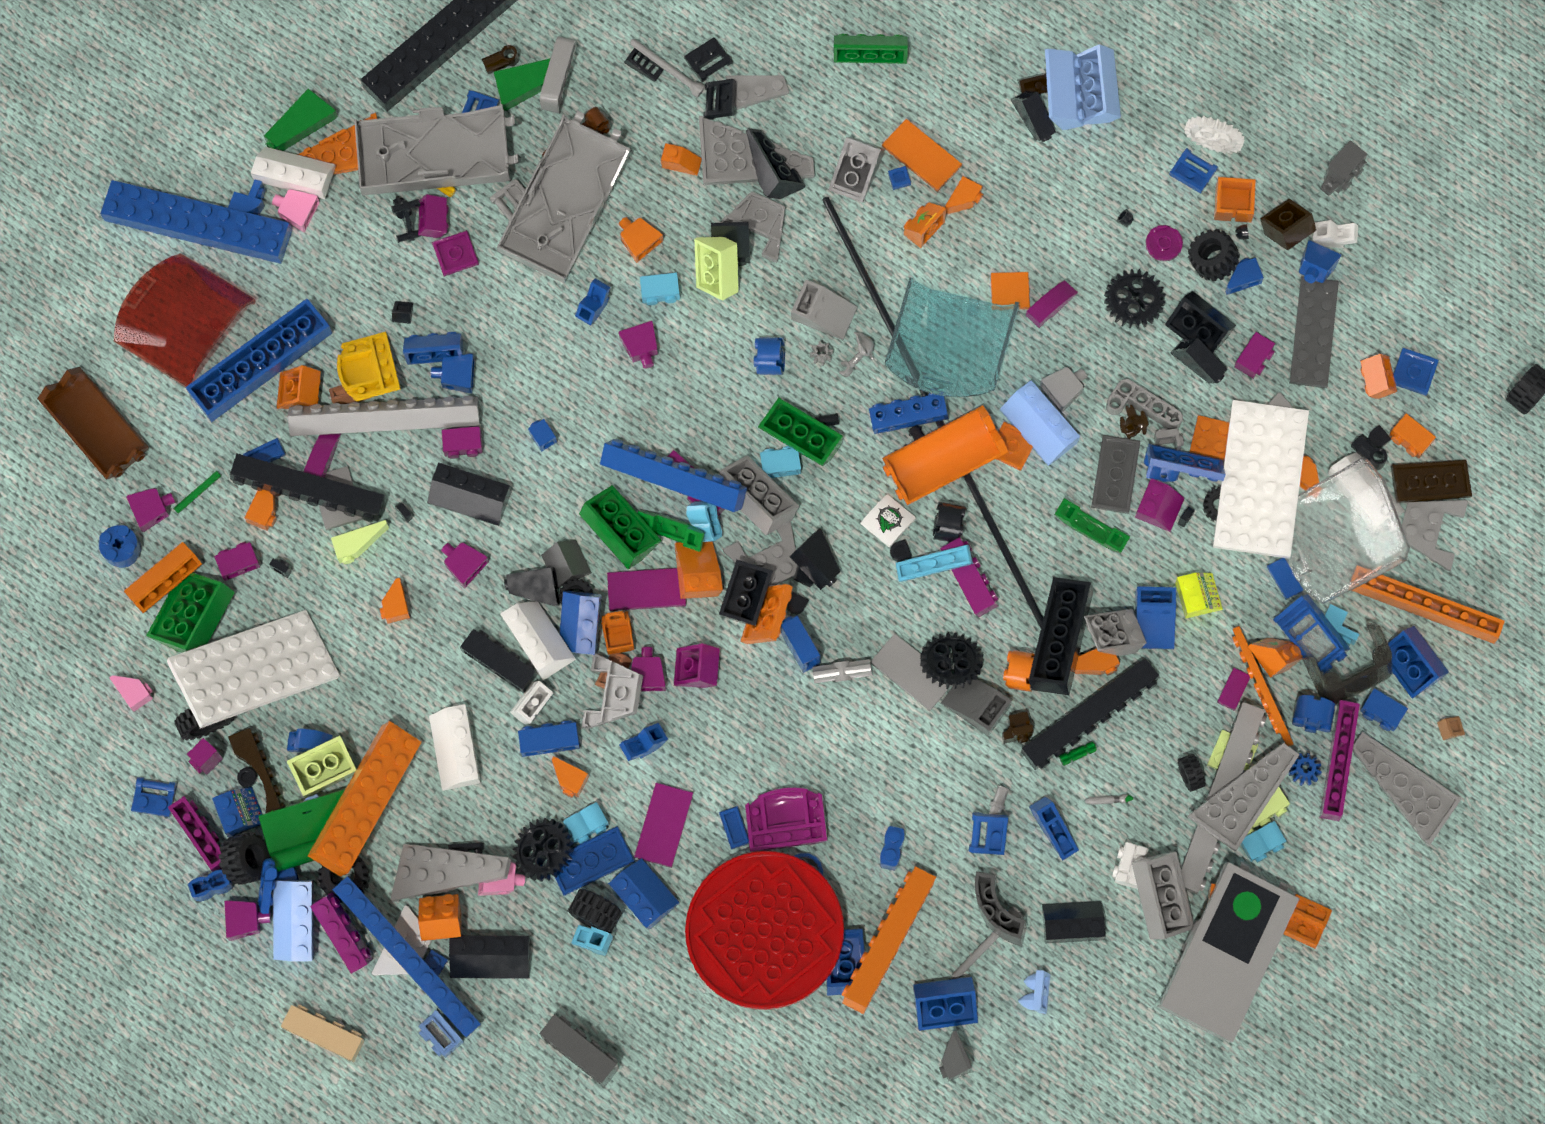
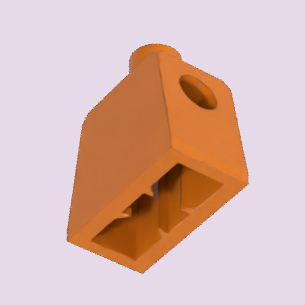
M624 217L619 222L623 229L620 233L621 241L636 263L663 242V235L642 218H638L632 223L627 217Z

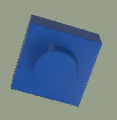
M906 166L888 171L893 190L911 185Z
M431 950L424 961L439 977L449 960Z

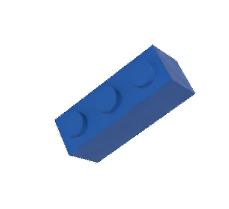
M563 721L560 725L547 723L541 725L540 728L527 726L518 731L522 757L580 749L576 722Z

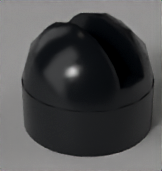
M1127 209L1122 211L1117 218V221L1124 226L1131 225L1134 220L1132 213Z
M1247 224L1238 226L1235 230L1237 233L1236 237L1240 240L1249 239Z

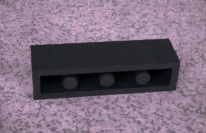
M473 629L460 646L461 651L522 693H525L537 677L535 667L529 662L524 663L519 660L520 656L515 652L511 651L509 653L504 650L505 646L497 640L493 642L488 639L489 635L484 631Z

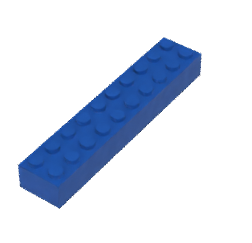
M111 180L100 213L106 222L282 264L292 233L288 222Z

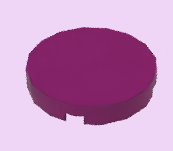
M1159 225L1153 228L1147 235L1145 241L1146 250L1156 260L1170 261L1181 253L1183 246L1182 236L1178 230L1171 228V226Z

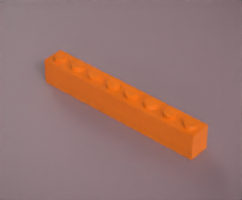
M1360 566L1356 567L1348 590L1493 644L1499 639L1505 622L1502 619Z
M916 866L912 872L908 871L904 882H906L904 888L900 887L895 895V898H897L896 903L890 904L886 912L888 914L887 919H882L877 930L880 931L878 936L873 935L868 945L871 949L868 953L864 952L860 959V963H862L860 969L855 968L850 978L853 982L850 986L846 985L842 992V996H844L842 1004L864 1015L936 880L935 876Z

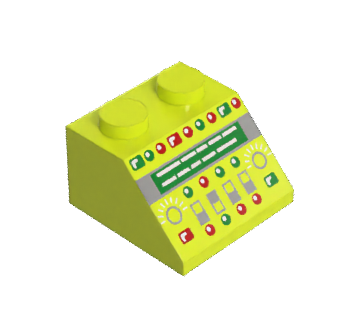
M1192 573L1177 577L1175 585L1185 619L1223 610L1212 573Z

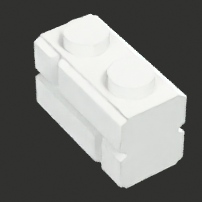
M540 681L532 682L510 713L523 724H529L543 708L553 692Z
M1125 842L1124 847L1120 846L1117 858H1120L1119 866L1115 865L1112 877H1116L1114 883L1138 889L1131 862L1146 858L1148 848Z

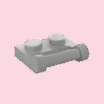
M514 179L490 197V201L497 205L510 222L513 213L501 199L505 196L516 209L525 189L517 179Z

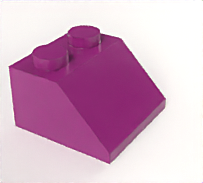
M1151 479L1135 518L1171 532L1185 498L1171 486Z
M704 643L677 648L673 686L697 688L717 686L720 648Z

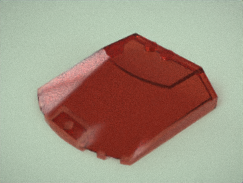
M179 253L152 267L131 288L117 315L114 342L185 388L192 383L197 368L238 313L246 306L254 305L256 301L229 282Z

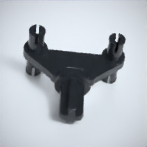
M396 196V199L393 200L394 206H391L393 214L395 213L399 219H403L407 232L396 235L397 242L414 241V238L421 236L418 235V230L412 231L410 221L411 208L420 207L419 199L407 201L402 197Z

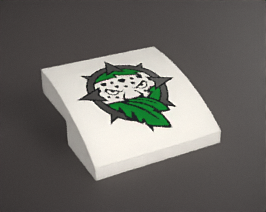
M887 494L862 520L861 525L890 548L915 521L916 517Z

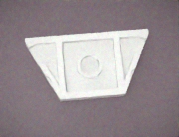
M405 905L394 928L423 959L432 940L421 941L418 919L410 908ZM385 948L371 973L374 976L408 975Z

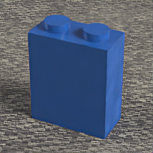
M798 615L794 618L790 616L782 621L783 624H781V635L802 672L805 673L812 669V667L820 665V654Z

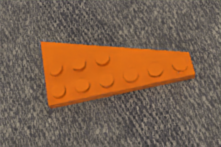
M376 112L365 120L377 119ZM355 125L336 132L319 141V144L311 148L308 147L297 155L335 164L336 167L333 175L357 171Z
M1240 626L1233 628L1235 636L1232 639L1236 648L1241 647L1242 652H1239L1243 663L1248 662L1249 667L1246 670L1250 678H1255L1256 683L1253 685L1276 735L1280 733L1287 746L1294 745L1253 654L1248 648Z

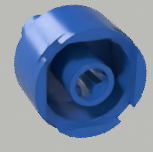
M783 337L755 338L757 355H754V367H756L757 374L783 375L785 370V352L781 348V346H785Z
M116 525L101 533L99 537V550L109 564L125 568L136 562L141 552V544L131 529L125 525Z
M1311 695L1299 696L1295 705L1292 725L1305 727L1304 731L1316 733V730L1327 733L1331 732L1335 703L1322 697L1320 700H1315L1314 696Z

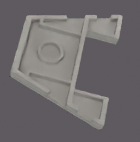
M751 191L729 215L722 219L721 223L749 222V231L769 239L762 252V257L775 263L778 262L785 206Z
M1468 501L1408 502L1398 540L1425 555L1434 563L1436 562L1445 570L1451 571L1455 554L1436 549V544L1444 513L1464 518Z
M791 521L777 529L782 541L749 558L746 557L738 542L723 549L724 554L732 559L734 563L737 559L773 570L769 586H776L793 578L797 568V564L789 557L795 551Z
M598 654L593 655L591 671L607 673L601 711L584 710L582 728L585 729L637 714L643 675Z

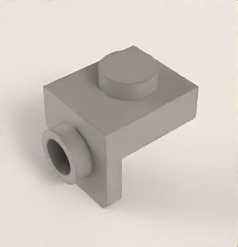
M1163 428L1155 432V445L1174 443L1175 450H1181V446H1184L1182 434L1179 435L1178 428L1170 430Z

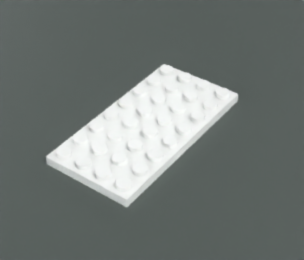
M1238 400L1232 401L1224 460L1226 475L1224 481L1221 482L1213 548L1290 559L1309 410Z
M306 610L167 659V663L200 728L333 681L340 676Z

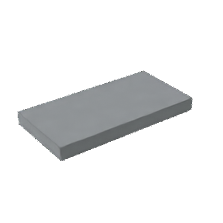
M894 633L870 661L871 665L928 711H931L949 688L946 689V684L939 687L938 681L932 684V677L927 679L926 673H922V666H920L921 654Z

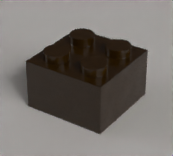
M1287 199L1260 218L1265 236L1287 251L1317 230L1312 213L1291 199Z

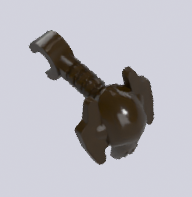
M1130 404V408L1126 406L1128 418L1125 421L1124 417H1120L1121 433H1124L1128 439L1135 437L1141 430L1143 435H1146L1149 422L1145 412L1141 411V416L1139 417L1133 405Z

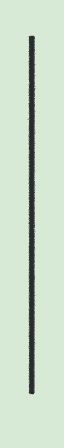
M829 197L823 198L822 201L922 397L928 396L929 392ZM943 420L935 422L938 429L945 425ZM968 473L963 478L1041 629L1043 616L970 473Z

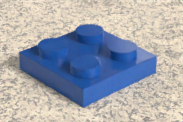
M1402 348L1393 373L1396 386L1427 396L1439 360Z

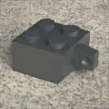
M1350 140L1328 164L1324 183L1320 189L1328 196L1334 191L1338 194L1342 189L1346 191L1352 184L1351 180L1354 176L1358 178L1364 171L1363 167L1367 163L1365 160L1368 154Z

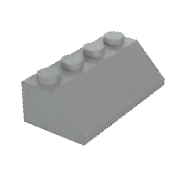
M1177 852L1150 856L1131 862L1150 939H1167L1191 930L1194 923Z

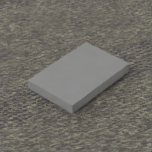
M348 466L326 473L325 478L353 486ZM319 505L326 530L363 520L362 517L356 515L354 517L347 516L344 512L338 510L335 512L329 511L324 506Z

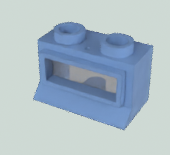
M437 1010L418 1026L421 1029L419 1034L426 1042L430 1040L434 1044L431 1048L438 1056L443 1055L446 1058L463 1043L462 1039Z

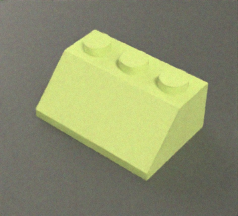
M725 237L695 238L696 288L722 301L738 293L737 243Z
M341 736L287 761L304 798L353 776L357 770Z

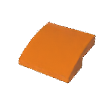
M1295 894L1300 899L1283 934L1316 949L1332 910Z

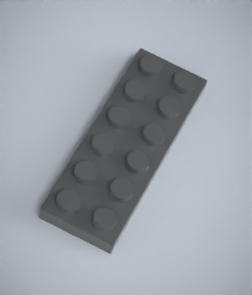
M1301 276L1289 384L1326 389L1328 387L1339 281L1326 279L1324 283L1317 281L1308 283L1305 281L1304 276Z

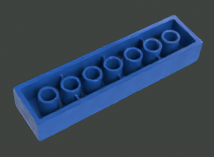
M305 299L185 388L212 423L332 334L331 328L311 302Z

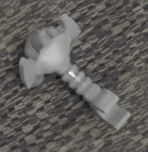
M854 332L859 352L849 362H841L843 367H847L845 371L839 372L844 377L852 374L855 364H858V361L863 356H870L871 360L874 359V343L871 338L863 333Z

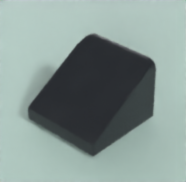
M395 301L392 310V322L411 324L413 303Z

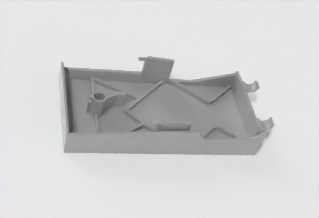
M502 104L459 114L444 115L442 107L413 110V113H419V115L361 121L354 119L359 185L362 195L510 181L509 165L518 163V154L508 156L505 129L506 126L515 124L514 115L505 118Z

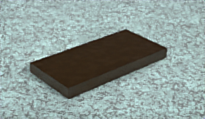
M1467 460L1391 466L1396 503L1472 497Z

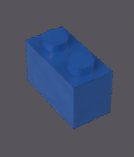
M1374 688L1360 712L1363 713L1362 716L1367 720H1375L1380 723L1379 726L1382 729L1394 732L1408 708Z

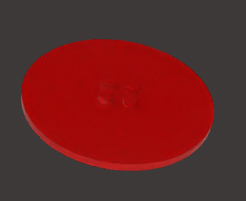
M759 851L742 854L724 862L704 879L696 890L687 912L685 938L688 954L696 972L713 992L726 1001L744 1008L771 1010L798 1003L813 994L828 979L842 951L844 919L841 906L833 888L814 867L797 857L785 853Z

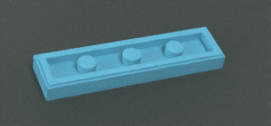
M964 545L895 564L899 582L971 565L973 562L969 545Z

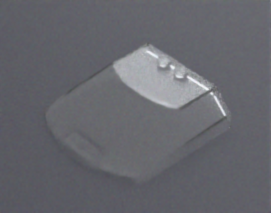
M1360 458L1298 495L1290 559L1287 558V561L1296 580L1318 602L1325 604L1407 561L1410 545L1386 482L1368 459Z

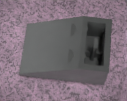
M972 679L971 685L965 682L964 688L959 684L956 689L952 687L941 704L989 737L1010 708L1012 700L987 684Z

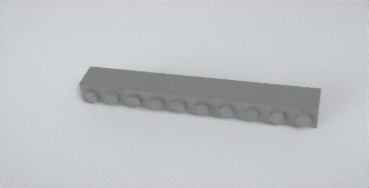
M464 396L463 398L445 397L444 399L427 398L425 400L370 401L368 403H333L331 405L314 404L304 407L296 405L289 407L287 418L290 436L479 426L480 411L478 397Z
M1244 702L1242 703L1207 800L1245 772V764H1250L1253 753L1250 752L1252 745L1256 746L1260 737L1257 734L1259 727L1263 728L1267 718L1263 716L1265 710ZM1199 825L1195 829L1181 868L1185 890L1196 895L1199 890H1204L1207 882L1204 879L1205 873H1210L1213 862L1210 861L1212 854L1216 855L1220 843H1217L1218 839Z

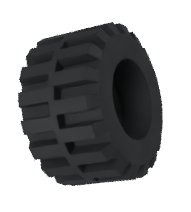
M1210 229L1207 230V233L1202 232L1200 233L1201 236H1196L1194 238L1195 242L1190 244L1191 249H1188V254L1190 255L1188 258L1198 275L1208 281L1210 279L1217 281L1218 278L1223 280L1224 276H1230V272L1236 270L1235 265L1239 264L1238 258H1240L1239 250L1231 237L1224 231L1220 232L1219 229H1215L1214 232ZM1221 250L1216 258L1207 260L1211 253Z
M1538 364L1533 365L1506 397V401L1523 415L1527 414L1545 394V370Z
M253 832L227 838L223 842V846L220 847L219 865L223 869V875L226 874V879L228 881L231 880L233 884L242 885L260 881L263 861L270 858L266 841L262 840L260 835H256Z
M358 856L352 866L355 871V877L352 882L365 894V888L368 889L369 870L361 857ZM321 865L322 868L318 870L320 874L318 881L322 890L327 895L336 887L333 882L334 872ZM335 894V896L339 899L340 903H343V901Z
M586 889L578 890L568 908V912L576 920L590 928L594 927L610 934L622 915V911L615 904Z

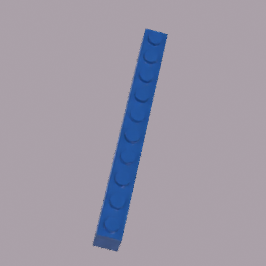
M348 876L332 889L465 1038L481 1025Z

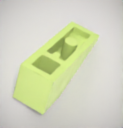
M386 520L332 537L331 540L339 563L350 564L355 561V558L364 553L389 529Z

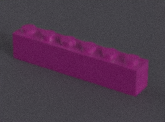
M1340 700L1337 705L1319 818L1339 822L1343 816L1359 703Z

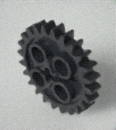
M1131 269L1130 274H1127L1124 270L1123 276L1116 274V280L1111 279V285H1107L1106 289L1108 291L1104 294L1107 298L1104 300V304L1109 305L1106 306V311H1111L1110 317L1116 316V323L1121 320L1122 327L1126 323L1129 324V329H1131L1133 324L1139 329L1141 323L1146 327L1147 321L1153 324V318L1158 319V313L1163 312L1161 306H1165L1163 299L1166 296L1162 293L1164 287H1158L1160 281L1154 282V275L1150 278L1147 277L1148 271L1142 275L1140 269L1137 274L1134 273L1133 269ZM1138 284L1141 288L1135 289L1132 285ZM1123 294L1126 296V299H1119L1117 295ZM1144 299H1151L1152 303L1147 304L1144 302ZM1135 309L1137 313L1132 314L1128 310Z
M947 632L946 637H943L940 633L939 639L933 636L932 642L927 641L926 647L923 646L920 655L922 673H926L927 679L932 677V684L937 681L939 682V687L946 684V689L950 685H953V688L956 689L958 684L964 688L965 682L971 685L972 679L977 680V675L981 674L983 666V655H981V649L977 648V643L971 644V638L965 640L964 634L960 638L957 637V632L953 636H950L949 632ZM948 647H951L952 650V663L954 664L953 670L955 674H952L951 671V658H949L950 651Z
M544 818L543 822L537 819L536 825L529 822L530 828L523 827L525 833H518L521 839L514 841L518 844V847L512 849L517 852L512 857L517 860L515 864L519 867L518 871L524 873L523 875L527 878L530 877L533 881L537 879L540 882H543L545 878L550 881L551 875L557 878V871L564 872L562 869L563 865L569 866L566 861L567 859H572L569 853L574 852V849L570 847L574 844L570 840L572 835L568 832V828L554 819L549 821L547 818Z

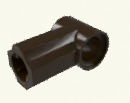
M506 45L501 51L482 58V62L487 73L491 74L507 66H515L519 62V55L514 46ZM508 54H514L512 58H506Z

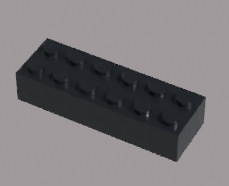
M1053 577L1029 676L1031 690L1070 695L1086 627L1084 616L1089 614L1093 597L1091 582Z

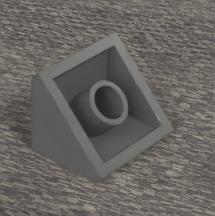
M576 540L556 542L541 555L547 568L554 567L557 588L562 587L569 579L572 581L573 578H577L578 580L591 574L590 568Z

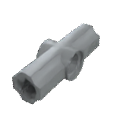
M870 659L853 662L849 660L835 662L831 665L812 667L814 683L852 680V678L872 676Z

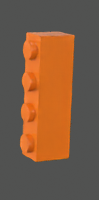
M181 542L125 589L124 593L142 613H145L201 566L202 563L186 544Z

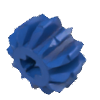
M1299 753L1300 755L1290 768L1292 770L1288 774L1289 776L1295 775L1292 781L1296 782L1299 779L1300 786H1303L1305 781L1310 786L1312 781H1318L1317 776L1322 773V771L1318 770L1321 767V763H1315L1317 760L1316 756L1310 759V753H1307L1305 758L1302 753ZM1303 766H1307V773L1303 772Z

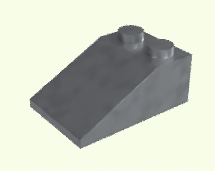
M846 137L828 190L863 203L880 166L885 149L853 137Z

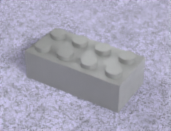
M748 455L721 469L719 475L723 476L725 480L738 481L742 486L747 487L741 511L765 535L793 520L799 505Z

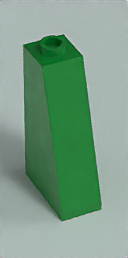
M551 58L494 72L504 111L541 92Z
M307 89L264 135L265 145L268 148L285 151L334 121L338 117L336 110L310 89Z

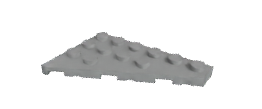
M699 116L703 185L758 182L747 134L731 126H725L718 121L714 122L704 118V116ZM773 143L775 145V152L787 159L785 163L790 169L794 168L799 173L801 179L814 178L812 157L801 155L797 151H790Z

